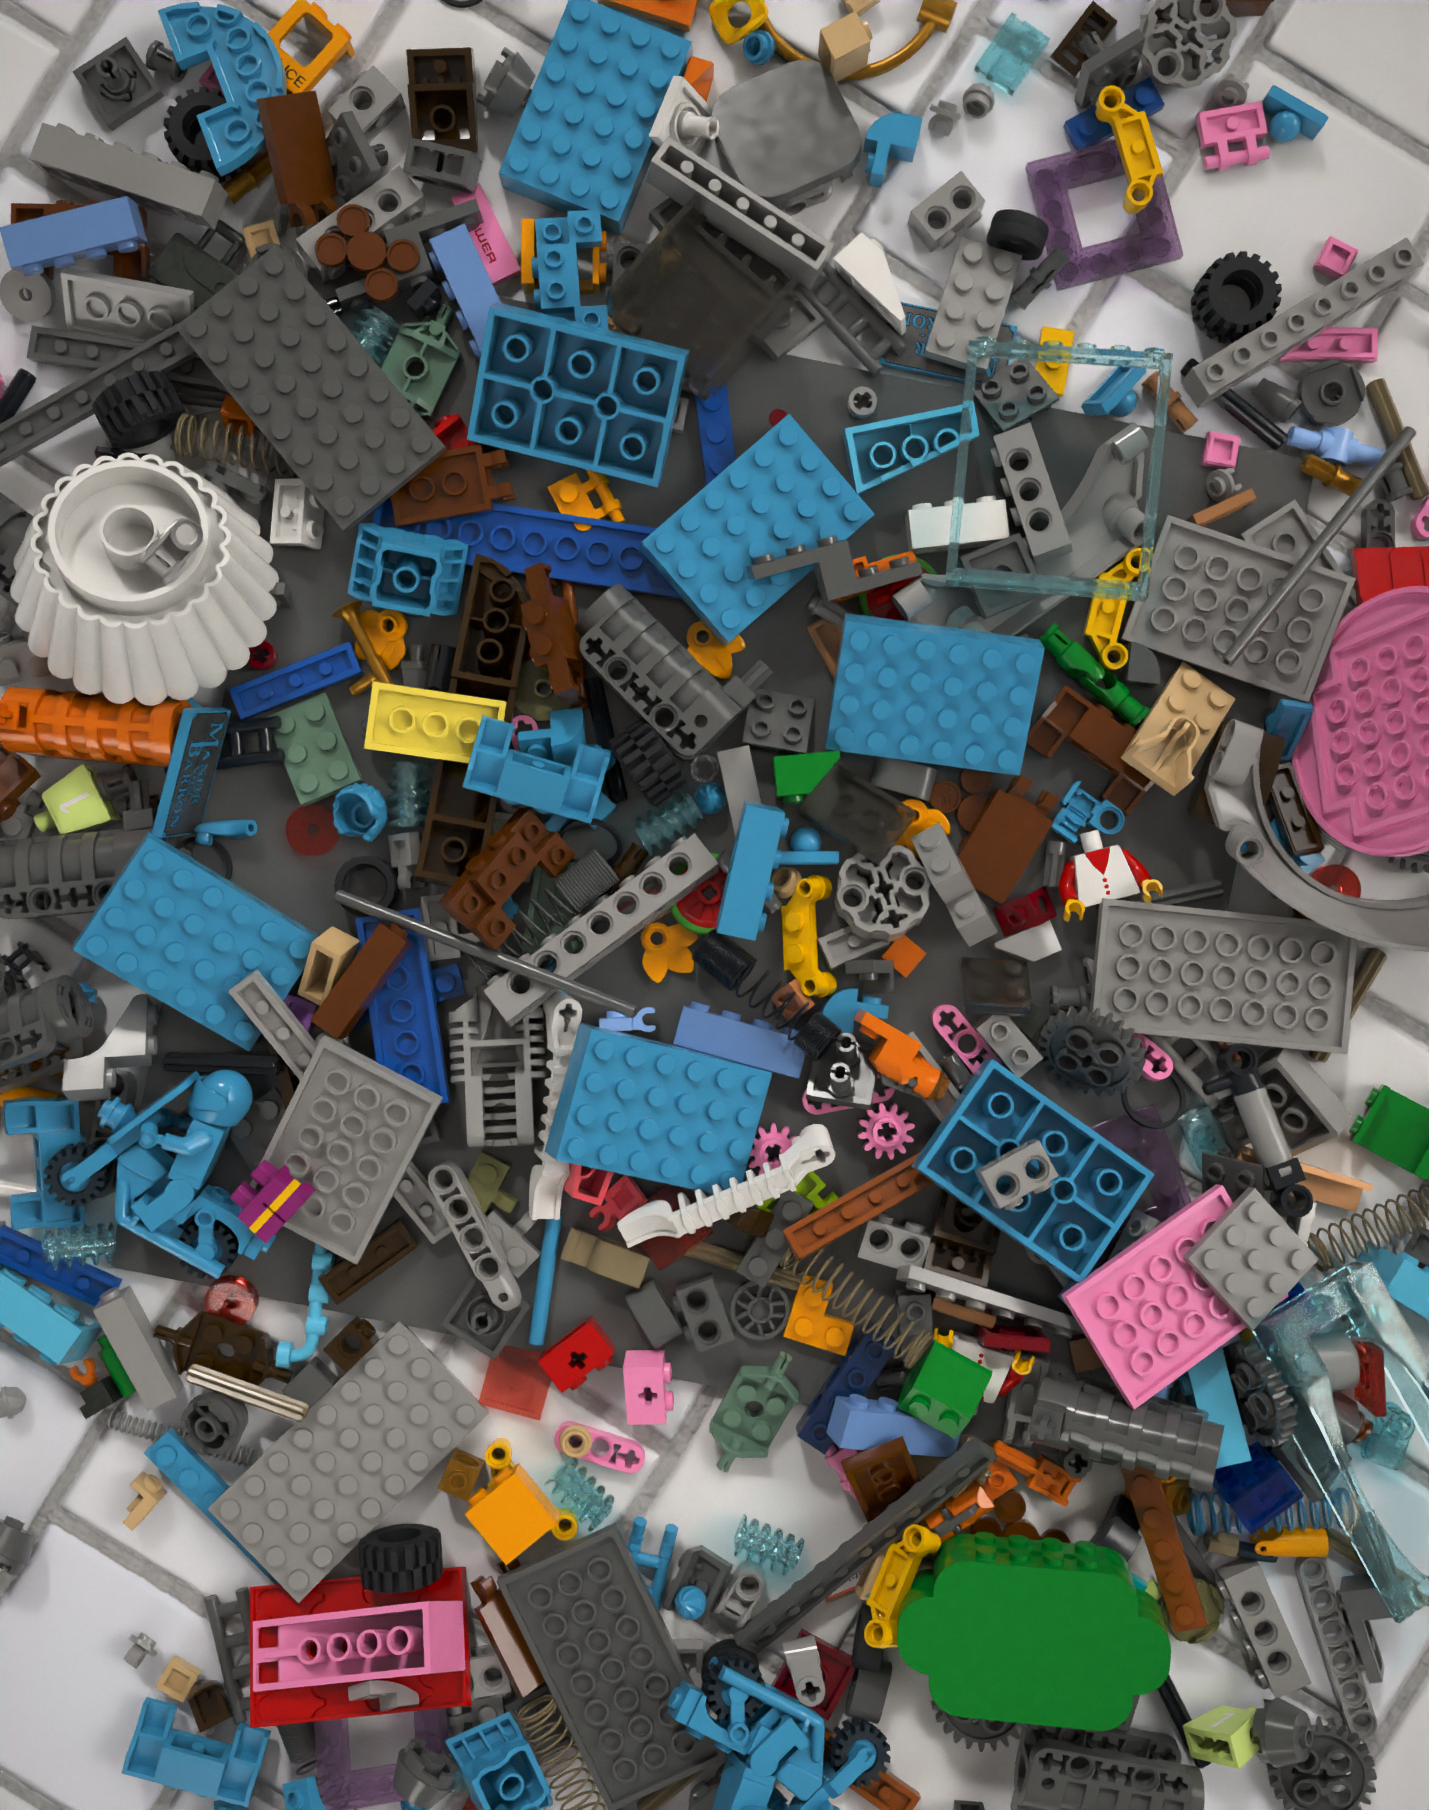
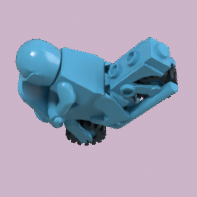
M218 1070L207 1076H200L195 1071L137 1115L132 1104L128 1103L125 1105L121 1103V1098L116 1097L113 1102L107 1099L99 1110L97 1117L101 1118L99 1126L112 1128L111 1132L114 1134L107 1139L108 1141L95 1151L96 1146L93 1144L85 1147V1142H78L76 1145L71 1143L58 1151L48 1161L49 1165L44 1170V1174H48L44 1179L45 1185H51L47 1190L48 1193L52 1195L55 1192L58 1195L55 1200L59 1203L64 1199L66 1200V1206L71 1207L76 1203L78 1207L83 1206L86 1202L88 1204L92 1202L108 1186L110 1182L108 1177L111 1175V1169H107V1166L110 1164V1161L119 1155L114 1213L116 1222L121 1227L181 1259L180 1265L182 1268L187 1265L189 1267L187 1273L192 1275L194 1271L198 1272L197 1278L203 1279L205 1275H208V1279H218L227 1269H230L239 1254L242 1255L243 1253L245 1256L255 1260L260 1250L267 1253L276 1238L274 1235L265 1244L237 1217L242 1209L230 1198L231 1195L228 1191L217 1186L212 1187L209 1184L204 1186L207 1179L213 1173L231 1127L240 1123L252 1104L253 1097L250 1083L243 1075L233 1070ZM196 1080L187 1101L188 1114L191 1117L184 1115L181 1118L178 1117L175 1110L161 1108ZM176 1126L179 1127V1131L185 1132L186 1136L180 1137L166 1133L164 1136L158 1134V1127L172 1128ZM164 1150L177 1153L175 1160ZM196 1213L195 1221L193 1220L186 1228L180 1225Z
M727 1654L728 1658L726 1659L723 1656L718 1658L713 1656L708 1665L711 1671L709 1673L705 1672L703 1678L706 1680L705 1684L702 1683L703 1692L697 1686L682 1679L680 1686L675 1687L670 1694L668 1712L674 1720L686 1725L685 1731L700 1740H703L704 1736L715 1740L713 1745L729 1754L712 1810H840L828 1801L830 1797L832 1799L839 1797L851 1784L855 1787H861V1783L866 1787L871 1786V1779L875 1782L881 1779L878 1776L880 1770L884 1774L886 1773L888 1768L884 1766V1762L890 1763L891 1757L886 1752L891 1751L890 1745L886 1742V1736L869 1721L864 1719L860 1721L858 1718H852V1723L845 1720L841 1722L843 1725L842 1729L836 1726L833 1730L837 1735L835 1738L829 1737L828 1742L832 1745V1748H827V1754L830 1758L823 1764L825 1722L823 1718L811 1707L803 1705L797 1698L766 1683L761 1678L762 1674L759 1669L741 1655L736 1657L734 1654ZM705 1703L717 1715V1720L708 1715ZM775 1779L795 1795L789 1806L786 1803L788 1800L779 1789L773 1788Z

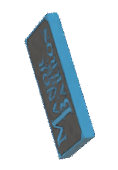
M901 302L906 319V332L901 336L889 323L886 324L904 341L907 348L900 355L891 348L878 361L886 368L974 386L1009 365L1017 326L1001 323L984 376L924 357L923 355L938 310Z
M223 707L183 709L152 829V834L155 836L167 838L195 834L193 832L194 828L202 824L231 710Z

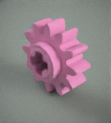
M880 1102L877 1106V1112H874L872 1109L866 1110L868 1116H870L868 1120L858 1119L859 1124L865 1127V1131L858 1132L857 1136L860 1139H868L863 1145L865 1151L875 1147L874 1156L877 1159L882 1156L883 1151H886L890 1160H893V1151L895 1149H898L903 1154L906 1153V1149L902 1145L904 1141L914 1142V1139L906 1133L907 1130L914 1129L915 1125L911 1122L904 1123L909 1113L904 1110L897 1114L898 1106L896 1103L893 1102L889 1110H886L884 1104ZM887 1123L891 1128H894L893 1132H889L890 1137L884 1138L881 1133H878V1129H882L881 1124Z
M775 1122L771 1123L769 1132H766L762 1126H758L760 1137L754 1138V1148L751 1149L750 1156L755 1158L748 1163L749 1168L760 1167L758 1176L764 1174L763 1163L768 1162L773 1169L780 1167L779 1158L774 1156L773 1159H769L766 1148L768 1146L773 1148L774 1144L779 1145L781 1154L787 1151L792 1146V1139L797 1137L796 1135L790 1138L787 1137L789 1134L788 1126H785L781 1132L777 1131Z

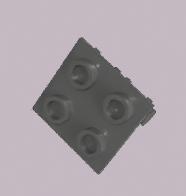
M1026 356L970 387V391L995 421L993 428L997 435L1017 427L1019 423L1021 425L1026 424V419L1033 420L1034 416L1044 410H1050L1051 405L1060 400Z
M757 689L754 692L756 699L748 706L742 743L748 744L749 747L751 745L766 747L768 751L771 748L776 749V752L783 750L795 753V755L806 754L815 699Z
M1219 1148L1216 1154L1202 1152V1194L1214 1185L1219 1184L1223 1185L1233 1203L1248 1187L1256 1188L1264 1197V1166L1234 1159V1155L1231 1154L1229 1148Z

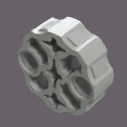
M1150 0L1140 14L1141 22L1139 25V30L1145 37L1140 58L1145 67V74L1156 83L1175 85L1177 88H1191L1201 85L1212 74L1220 72L1230 58L1229 49L1232 40L1236 36V20L1230 14L1226 6V0H1211L1212 8L1207 16H1203L1200 12L1201 0ZM1156 10H1164L1162 13V17L1165 19L1164 22L1155 23L1158 19L1155 14ZM1177 12L1187 21H1182L1179 17H1177ZM1178 30H1188L1186 35L1192 43L1181 42L1183 36ZM1163 32L1170 38V40H1168L1165 36L1154 38L1153 34ZM1200 32L1207 37L1217 34V39L1206 40L1200 35ZM1206 50H1213L1211 56L1214 58L1213 62H1206L1208 59L1205 54ZM1185 52H1188L1189 54H1191V55H1192V58H1191L1190 56H1188ZM1167 56L1170 60V69L1165 75H1161L1158 71V63L1162 57Z
M873 843L863 846L859 853L850 859H846L839 871L834 901L836 911L839 917L845 919L851 926L852 932L863 939L875 938L891 942L903 938L904 934L914 926H919L930 905L929 888L932 882L925 867L921 866L915 859L912 851L901 845L890 847L883 846L880 843ZM868 858H872L874 862H879L878 867H874L872 863H867ZM889 863H891L893 866L887 874L886 869ZM866 878L868 879L869 884H870V887H869V888H868V885H867ZM915 878L920 881L922 888L918 890L910 889L906 884V880ZM879 885L880 888L882 887L883 892L889 891L886 899L882 893H877ZM847 895H853L859 899L860 905L849 907L844 903L843 898ZM874 906H877L879 912L876 923L872 922V919L877 914ZM891 917L893 922H899L897 928H893L892 924H886L888 918Z

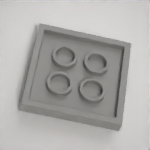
M1248 1187L1183 1256L1246 1328L1254 1330L1319 1260L1256 1188Z

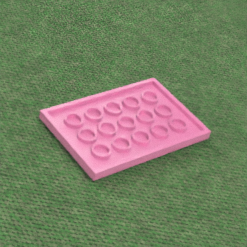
M1214 1185L1089 1274L1085 1280L1075 1284L1061 1294L1127 1405L1134 1410L1246 1328L1183 1258L1190 1248L1233 1204L1223 1185ZM1286 1294L1280 1302L1286 1299L1289 1295Z

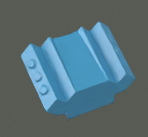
M359 523L347 593L359 600L370 601L372 606L427 617H430V613L442 616L457 615L469 545L457 539L445 540L436 535L408 532L397 527H382L375 523Z
M510 1712L445 1740L446 1748L457 1763V1771L462 1777L469 1791L471 1801L477 1810H543L553 1805L548 1783L529 1743L524 1739Z

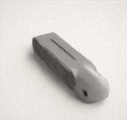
M447 1160L441 1162L428 1175L429 1187L475 1276L483 1282L492 1302L502 1310L510 1311L520 1305L522 1297L519 1285L508 1266L506 1253L462 1168L454 1161ZM440 1170H447L452 1174L453 1183L451 1185H445L439 1180ZM461 1199L465 1201L468 1206V1212L466 1214L458 1213L453 1206L454 1200ZM469 1229L480 1230L483 1235V1242H473L468 1235ZM485 1258L494 1259L498 1264V1271L490 1272L486 1270L483 1260Z

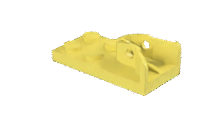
M372 680L364 749L469 763L482 715L504 721L507 702L381 683Z

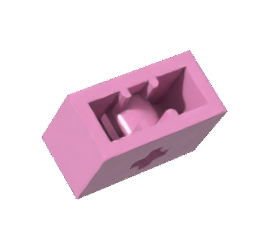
M626 1350L623 1376L627 1425L666 1424L668 1411H673L674 1396L673 1391H667V1383H671L672 1367L671 1362H665V1350Z

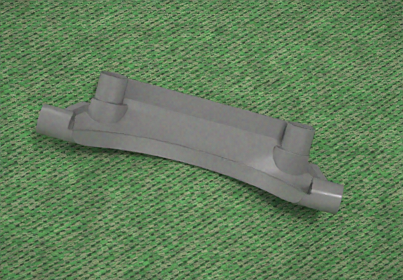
M1131 423L1100 445L1083 480L1061 510L1073 551L1036 565L1033 556H1030L1046 593L983 620L963 573L953 575L924 573L891 596L894 605L901 613L903 619L908 622L1015 636L1121 560L1131 550L1146 543L1154 534L1155 523L1141 512L1137 505V500L1142 497L1145 458L1143 451L1149 447V440L1141 427L1136 423Z

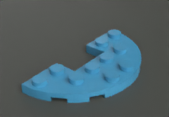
M199 2L181 3L160 9L158 13L181 70L211 59L227 103L196 116L215 167L220 176H224L245 164L266 143L256 99L286 95L287 81L282 59L268 33L260 24L244 17L239 10L217 4V7L200 6Z

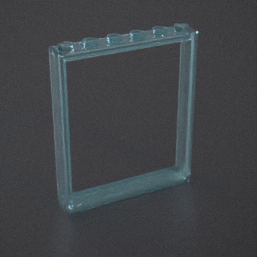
M988 336L969 340L945 586L1145 602L1149 597L1173 353H1165L1164 349L1156 347L1146 348L1144 351H1131L1130 347L1124 345H1115L1110 347V349H1100L1092 343L1077 344V347L1063 346V343L1059 341H1045L1043 345L1029 344L1028 340L1019 338L1011 339L1009 342H996L995 338ZM978 357L1159 369L1138 582L957 568Z

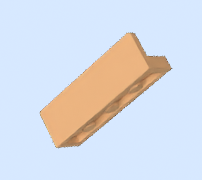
M1243 1146L1237 1149L1234 1159L1259 1164L1253 1148ZM1300 1162L1306 1180L1295 1184L1303 1185L1309 1189L1315 1201L1357 1212L1363 1189L1372 1191L1373 1185Z

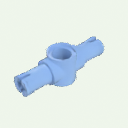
M1292 426L1288 430V438L1285 442L1287 446L1311 451V454L1331 464L1339 463L1341 467H1345L1353 462L1374 467L1385 453V449L1359 443L1358 439L1353 438L1354 433L1351 430L1341 427H1327L1324 430L1315 432Z

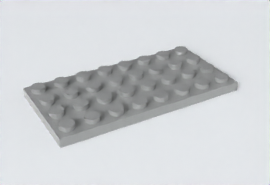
M1102 898L1101 903H1099L1089 1013H1094L1095 1009L1099 1008L1101 1016L1105 1017L1111 1012L1113 1013L1112 1020L1114 1022L1123 1019L1125 1020L1123 1024L1124 1029L1134 1028V1033L1347 1054L1357 939L1338 933L1309 919Z
M399 1321L308 1410V1414L302 1422L296 1421L208 1507V1510L299 1603L360 1542V1539L365 1537L489 1414V1410L406 1325Z

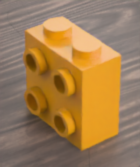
M519 1463L512 1469L508 1466L502 1469L493 1478L495 1483L487 1490L481 1487L474 1492L467 1500L470 1504L464 1514L505 1565L509 1564L554 1527L560 1515V1512Z

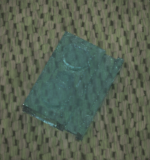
M1012 12L976 63L974 70L977 73L980 71L986 75L987 80L1010 96H1013L1047 47L1050 38L1025 20L1023 22L1016 18V14Z

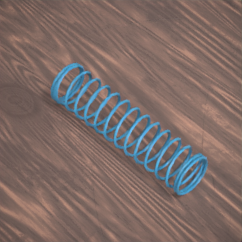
M1348 1485L1340 1486L1337 1491L1331 1487L1330 1489L1335 1494L1334 1510L1337 1525L1340 1529H1343L1344 1525L1349 1529L1355 1528L1358 1524V1505L1353 1490ZM1290 1488L1285 1493L1282 1489H1277L1274 1495L1268 1489H1265L1261 1495L1256 1490H1252L1249 1496L1243 1490L1239 1491L1237 1496L1231 1491H1227L1224 1498L1219 1492H1214L1211 1498L1206 1492H1202L1199 1499L1195 1493H1189L1191 1508L1190 1513H1187L1188 1525L1194 1536H1204L1205 1521L1201 1500L1203 1496H1206L1210 1503L1211 1529L1213 1534L1217 1535L1218 1522L1213 1502L1215 1495H1219L1223 1503V1526L1226 1534L1229 1535L1231 1524L1226 1499L1228 1494H1231L1235 1501L1236 1527L1238 1532L1242 1534L1243 1518L1238 1500L1240 1494H1244L1248 1501L1247 1518L1249 1529L1252 1533H1255L1256 1519L1251 1498L1252 1494L1256 1493L1260 1499L1261 1526L1263 1531L1267 1533L1269 1521L1263 1499L1265 1493L1268 1492L1273 1499L1272 1517L1274 1527L1277 1532H1280L1281 1515L1276 1496L1278 1492H1282L1285 1497L1286 1524L1289 1531H1293L1294 1517L1288 1497L1290 1492L1294 1491L1298 1497V1522L1300 1528L1305 1531L1307 1518L1301 1498L1303 1490L1301 1489L1298 1493L1294 1488ZM1346 1492H1347V1494L1349 1495V1499H1350V1502H1351V1509H1352V1522H1351V1523H1350V1521H1349V1519H1348V1515H1347V1511H1346V1505H1345V1493H1346ZM1325 1495L1322 1499V1515L1326 1528L1330 1530L1332 1527V1514L1327 1496ZM1310 1501L1311 1523L1313 1528L1318 1530L1320 1520L1317 1504ZM1192 1502L1194 1503L1196 1514V1527L1193 1518ZM1325 1502L1328 1510L1329 1526L1326 1520ZM1337 1502L1339 1503L1342 1525L1339 1521ZM1300 1505L1303 1513L1304 1527L1301 1521ZM1313 1505L1316 1514V1525L1313 1517ZM1275 1507L1278 1517V1526L1276 1522ZM1288 1508L1290 1512L1291 1527L1288 1518ZM1250 1510H1251V1515H1252L1253 1528H1252V1523H1251ZM1263 1511H1264V1516H1265V1525H1264V1519H1263Z

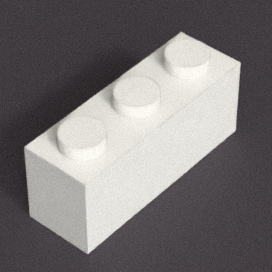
M996 496L980 497L976 499V503L964 504L962 499L950 500L940 507H932L931 503L916 504L905 515L908 551H913L914 554L986 547L1010 537L1005 499L996 500Z

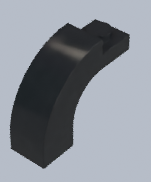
M1122 1493L1114 1496L1101 1526L1090 1542L1117 1551L1128 1562L1142 1537L1138 1534L1140 1525L1133 1504Z

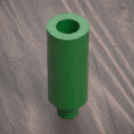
M103 1335L97 1339L102 1349L98 1352V1355L121 1395L125 1398L134 1393L136 1389L107 1336Z

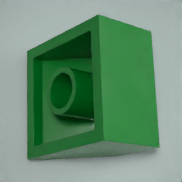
M840 750L773 757L771 765L775 800H782V805L802 804L804 802L803 798L808 797L838 761Z
M934 1340L904 1380L897 1408L956 1439L972 1419L992 1377V1371Z

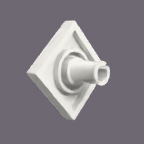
M673 76L649 137L659 148L666 138L670 137L697 156H700L706 139H715L718 136L720 125L716 117H711L712 108L684 77Z

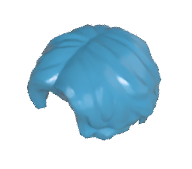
M355 782L353 785L345 786L335 796L333 824L338 829V834H344L348 837H362L367 842H373L388 821V806L380 790L375 789L372 785L368 786L366 783L359 785Z

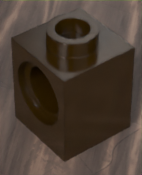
M356 1316L326 1345L323 1351L346 1373L379 1338L375 1335L376 1329L366 1319L360 1320ZM346 1336H356L360 1340V1348L350 1347L346 1342Z

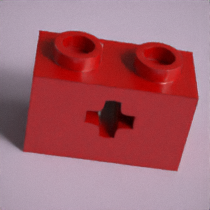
M590 1316L540 1355L538 1363L561 1393L568 1388L573 1391L587 1380L585 1375L596 1368L597 1371H600L613 1360L611 1355L614 1354L615 1345L594 1317ZM574 1351L578 1355L584 1352V1361H582L581 1359H576L574 1361L572 1359Z

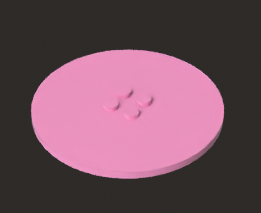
M1407 586L1392 589L1365 601L1339 622L1309 700L1314 711L1291 758L1303 801L1319 826L1333 839L1346 847L1358 852L1385 857H1404L1429 851V586Z

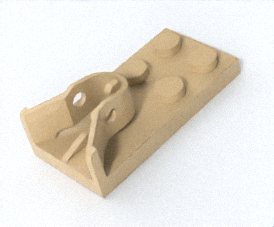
M1183 661L1172 674L1124 751L1121 759L1175 796L1194 779L1192 775L1194 767L1235 701V698Z

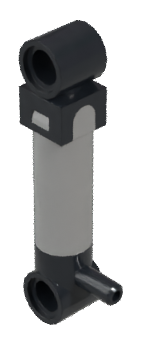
M1240 1043L1227 1046L1219 1051L1216 1058L1217 1068L1224 1076L1203 1083L1202 1090L1205 1095L1209 1096L1230 1088L1258 1163L1264 1166V1191H1272L1269 1199L1270 1205L1282 1217H1304L1313 1207V1196L1305 1186L1295 1184L1306 1180L1298 1157H1292L1257 1067L1258 1055L1254 1048L1248 1044ZM1234 1053L1240 1055L1242 1059L1240 1069H1237L1232 1063V1055ZM1290 1192L1296 1198V1205L1293 1209L1288 1207L1286 1201Z

